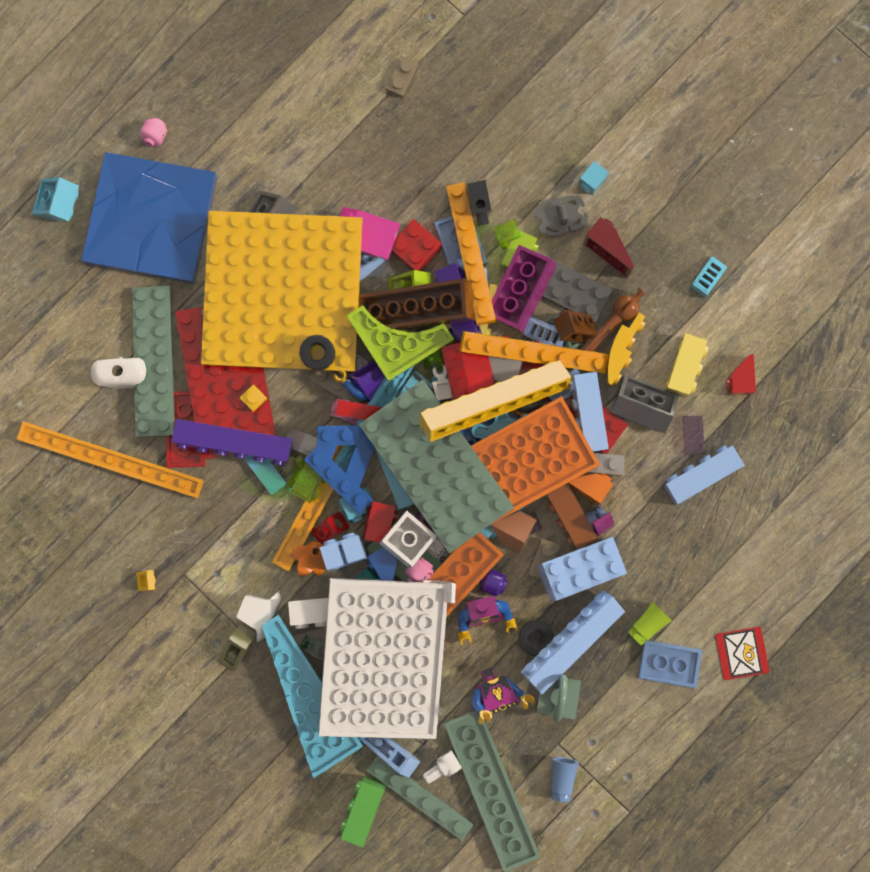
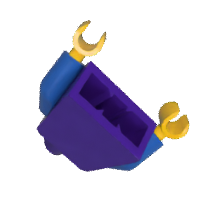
M374 360L348 376L349 379H346L345 371H339L343 377L342 379H339L335 374L333 379L338 383L342 382L343 387L360 401L370 402L385 376Z

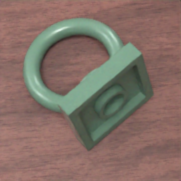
M561 675L543 694L539 692L536 713L551 715L555 722H560L562 718L575 720L581 680Z

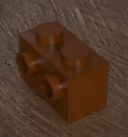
M565 310L559 314L560 316L553 319L559 338L562 341L584 343L597 335L594 320L590 314Z

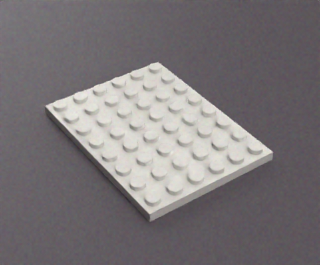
M330 578L319 736L436 739L447 612V584Z

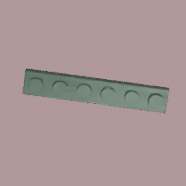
M378 755L368 767L367 771L461 841H463L474 823L414 779L399 774Z

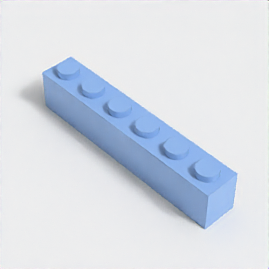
M603 590L520 673L538 692L543 694L625 611L613 596Z

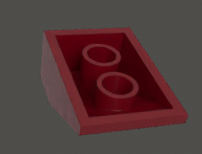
M600 217L586 234L583 244L628 278L634 269V265L616 228L613 227L614 224L610 220Z

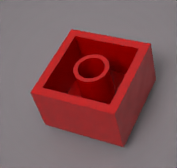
M412 219L395 238L391 254L411 271H423L442 249V243L416 220Z

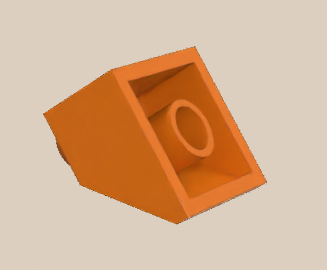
M595 473L578 477L569 482L568 485L595 505H599L608 494L613 483L610 482L611 478L604 473Z

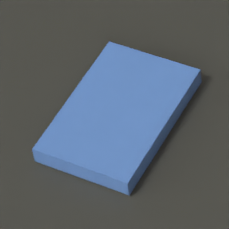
M453 216L434 222V227L439 241L442 243V249L448 265L456 263L465 272ZM476 231V235H477V239H478V244H479V248H480V253H481V257H482V261H483V266H484V265L488 264V262H487V259H486V256H485V254H484V251H483V248H482L480 239H479L478 234H477V231Z
M646 640L642 647L638 678L696 689L702 650Z

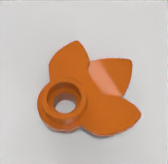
M312 541L307 546L299 545L292 551L290 556L298 560L297 573L299 576L308 575L312 571L317 576H321L325 571L326 566L320 547L323 545L320 542ZM314 548H318L317 554L312 553Z

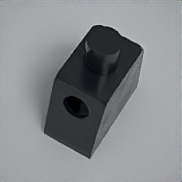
M486 180L468 183L466 191L472 217L476 216L478 226L488 225L487 214L491 212V205ZM478 202L482 203V204H483V208H482V209L477 208L476 203H478Z

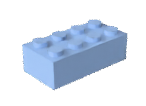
M613 537L537 565L550 602L560 600L627 574Z

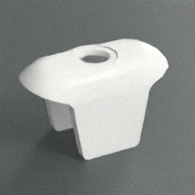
M140 358L105 359L94 362L90 373L93 382L99 386L112 389H130L144 381L146 366ZM121 366L123 373L120 376H114L112 374L113 367Z
M279 590L270 599L246 595L238 611L237 618L256 629L257 643L265 638L262 624L273 618L280 603L281 595Z

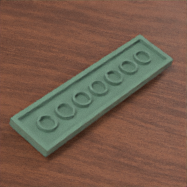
M171 286L132 288L134 358H140L146 366L144 381L134 387L135 437L173 436L175 409Z
M471 711L445 722L444 725L503 871L507 872L541 858L486 721L484 719L483 724H479V716H477L475 711Z

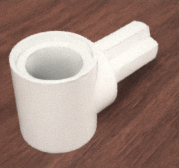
M452 750L439 757L436 761L437 765L425 772L423 777L430 784L442 775L447 777L453 775L462 767Z

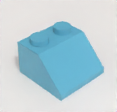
M60 177L41 179L32 215L59 222L69 221L73 215L74 202L78 198L79 185Z

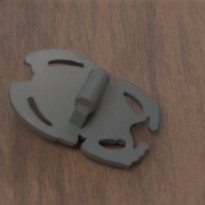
M572 195L563 197V202L561 203L560 198L538 204L534 212V217L541 219V224L537 227L538 230L546 236H557L568 232V227H570L571 231L587 225V213H584V218L578 213L580 204L582 207L585 206L582 198ZM573 200L577 205L570 204L568 201ZM551 203L543 212L541 211L546 204ZM578 218H581V222L577 225H574V222L578 220ZM546 227L550 228L551 230H558V232L549 231L546 229Z

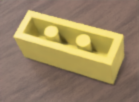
M686 333L682 336L665 390L684 397L694 393L697 385L694 380L696 375H700L703 366L700 362L702 357H706L709 348L706 346L707 340Z

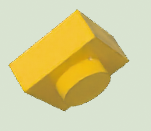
M254 384L240 397L252 412H255L267 400Z
M153 570L136 572L138 591L155 589L156 580Z

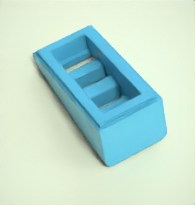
M712 256L690 288L706 298L727 269V266ZM711 263L721 269L720 272L711 267ZM709 269L710 271H712L713 273H715L717 276H716V277L712 276V275H711L710 273H708L706 270ZM705 275V276H707L708 278H710V279L712 280V283H710L708 280H706V279L703 278L702 276ZM699 280L708 285L709 287L706 288L700 283H698Z

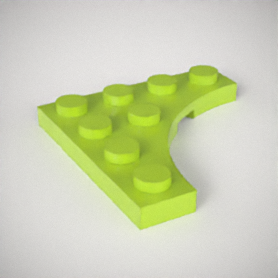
M363 305L346 315L388 382L440 350L441 347L454 341L444 323L429 330L411 333L384 326L372 317Z

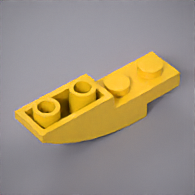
M638 313L629 328L622 324L615 336L606 368V385L608 387L613 383L615 385L618 383L622 376L619 374L623 367L626 369L632 361L629 358L632 352L627 350L626 347L631 348L636 340L633 338L636 331L640 333L646 324L643 322L646 316Z

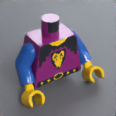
M495 596L467 602L465 608L458 613L460 631L458 637L461 645H463L462 641L464 639H468L469 643L472 641L468 629L505 620L507 633H510L509 628L512 627L518 631L517 622L513 619L508 603L498 600Z
M491 668L480 671L484 683L475 686L471 701L475 713L479 716V724H483L484 719L490 723L492 714L516 706L521 701L524 709H528L527 702L534 705V697L529 694L526 695L510 679L505 676L495 678Z

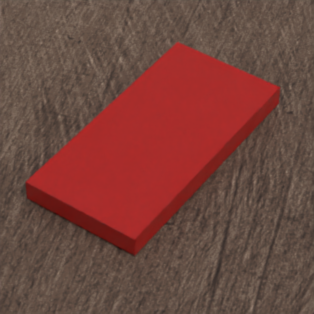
M174 392L175 422L176 419L195 422L190 392ZM166 436V468L205 467V460L201 459V453L195 451L196 448L188 447V450L178 449L172 443L173 436Z

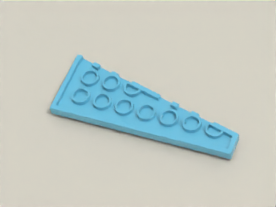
M278 614L262 624V629L311 774L315 778L362 748L363 744L358 737L319 736L322 681Z

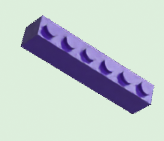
M176 419L172 443L178 449L188 450V447L196 448L195 451L207 453V450L215 451V455L219 456L233 454L234 458L245 460L246 457H251L255 462L265 463V460L273 461V465L284 466V463L289 464L293 440L291 438Z

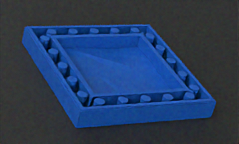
M105 152L81 261L88 265L195 284L217 174L207 170Z

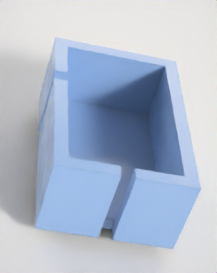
M350 533L342 536L343 540L341 541L332 539L323 542L324 546L320 547L326 569L333 571L369 559L361 536Z

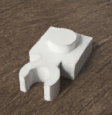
M443 366V374H437L436 368H433V375L438 379V381L433 382L435 397L438 401L453 398L449 380L446 379L447 371L445 366Z

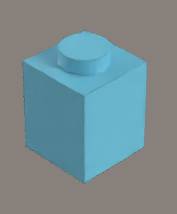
M594 161L579 180L580 188L586 193L594 194L606 180L609 172Z

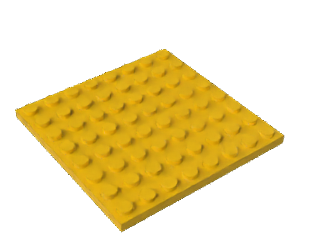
M209 211L201 364L312 370L301 361L299 355L300 346L307 337L322 335L332 342L336 351L333 363L324 370L355 372L357 332L346 315L359 307L363 218ZM316 345L311 348L310 355L314 360H321L325 355V350L322 346Z

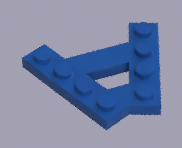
M316 426L317 446L303 460L360 514L373 501L360 487L375 447L360 426ZM337 445H355L344 472L332 460Z

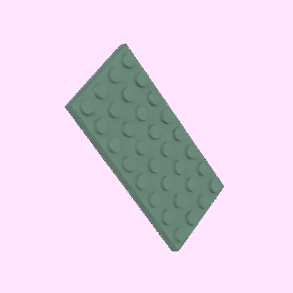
M422 379L364 420L359 426L447 551L451 553L508 513L514 506L460 431L432 442L429 441L420 426V413L441 404Z

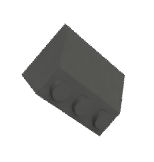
M260 191L249 213L294 214L297 207L281 195Z
M625 374L611 413L665 434L674 417L679 395Z

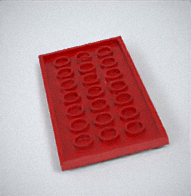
M204 306L175 311L195 422L276 436L264 368L202 365L203 314L201 311L204 310ZM253 384L267 398L255 412H252L240 399ZM207 450V453H201L202 460L224 457L215 455V451Z

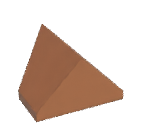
M519 511L495 522L491 527L503 545L520 553L537 519Z

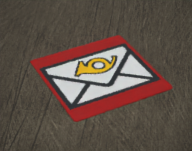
M761 627L715 635L724 680L770 672Z

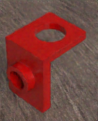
M337 512L325 519L311 532L317 541L324 546L323 542L332 540L335 536L350 528L342 514ZM335 519L341 521L342 528L335 524Z

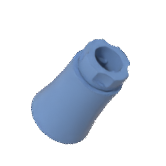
M563 757L552 758V800L570 802L579 766L578 761Z

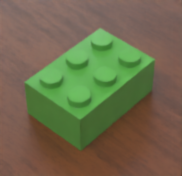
M364 776L363 780H358L353 793L357 795L356 799H351L346 811L350 815L348 818H344L339 830L340 833H343L341 836L342 840L363 848L386 787L384 783Z

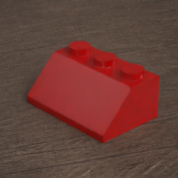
M461 342L441 347L453 400L495 384L489 356L461 352L459 350Z

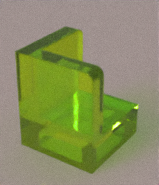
M515 219L493 227L502 250L509 248L508 242L521 237Z

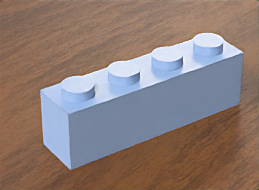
M597 372L571 376L569 391L572 392L573 396L571 407L575 411V421L592 451L609 449Z
M725 445L716 450L717 454L710 457V455H707L700 459L701 464L696 467L692 464L683 469L684 474L680 476L674 474L667 478L668 483L663 486L673 503L677 505L745 466L733 446L727 448Z

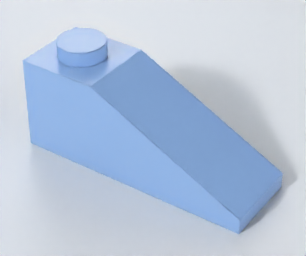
M359 738L394 770L408 778L420 763L415 756L392 738Z

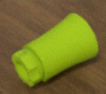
M652 602L628 633L642 646L646 640L649 641L672 620Z

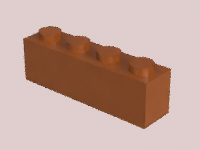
M568 483L545 495L549 500L547 503L548 508L552 514L555 512L558 517L556 520L561 530L565 529L567 533L565 538L570 547L574 546L578 550L598 539Z

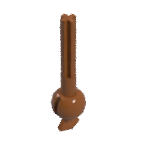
M638 288L637 293H634L631 297L624 295L616 299L613 305L614 313L597 330V335L589 339L581 349L594 351L622 321L633 320L639 313L640 307L638 302L641 300L640 297L645 296L646 293L641 288Z

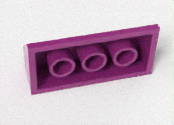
M518 245L492 299L495 319L508 327L524 333L528 321L533 316L557 267L555 261Z

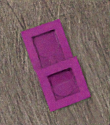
M610 512L591 523L597 537L614 527V521Z

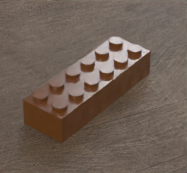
M464 278L359 294V307L363 305L372 317L381 324L399 331L438 326L443 323L452 324L475 320L472 282Z

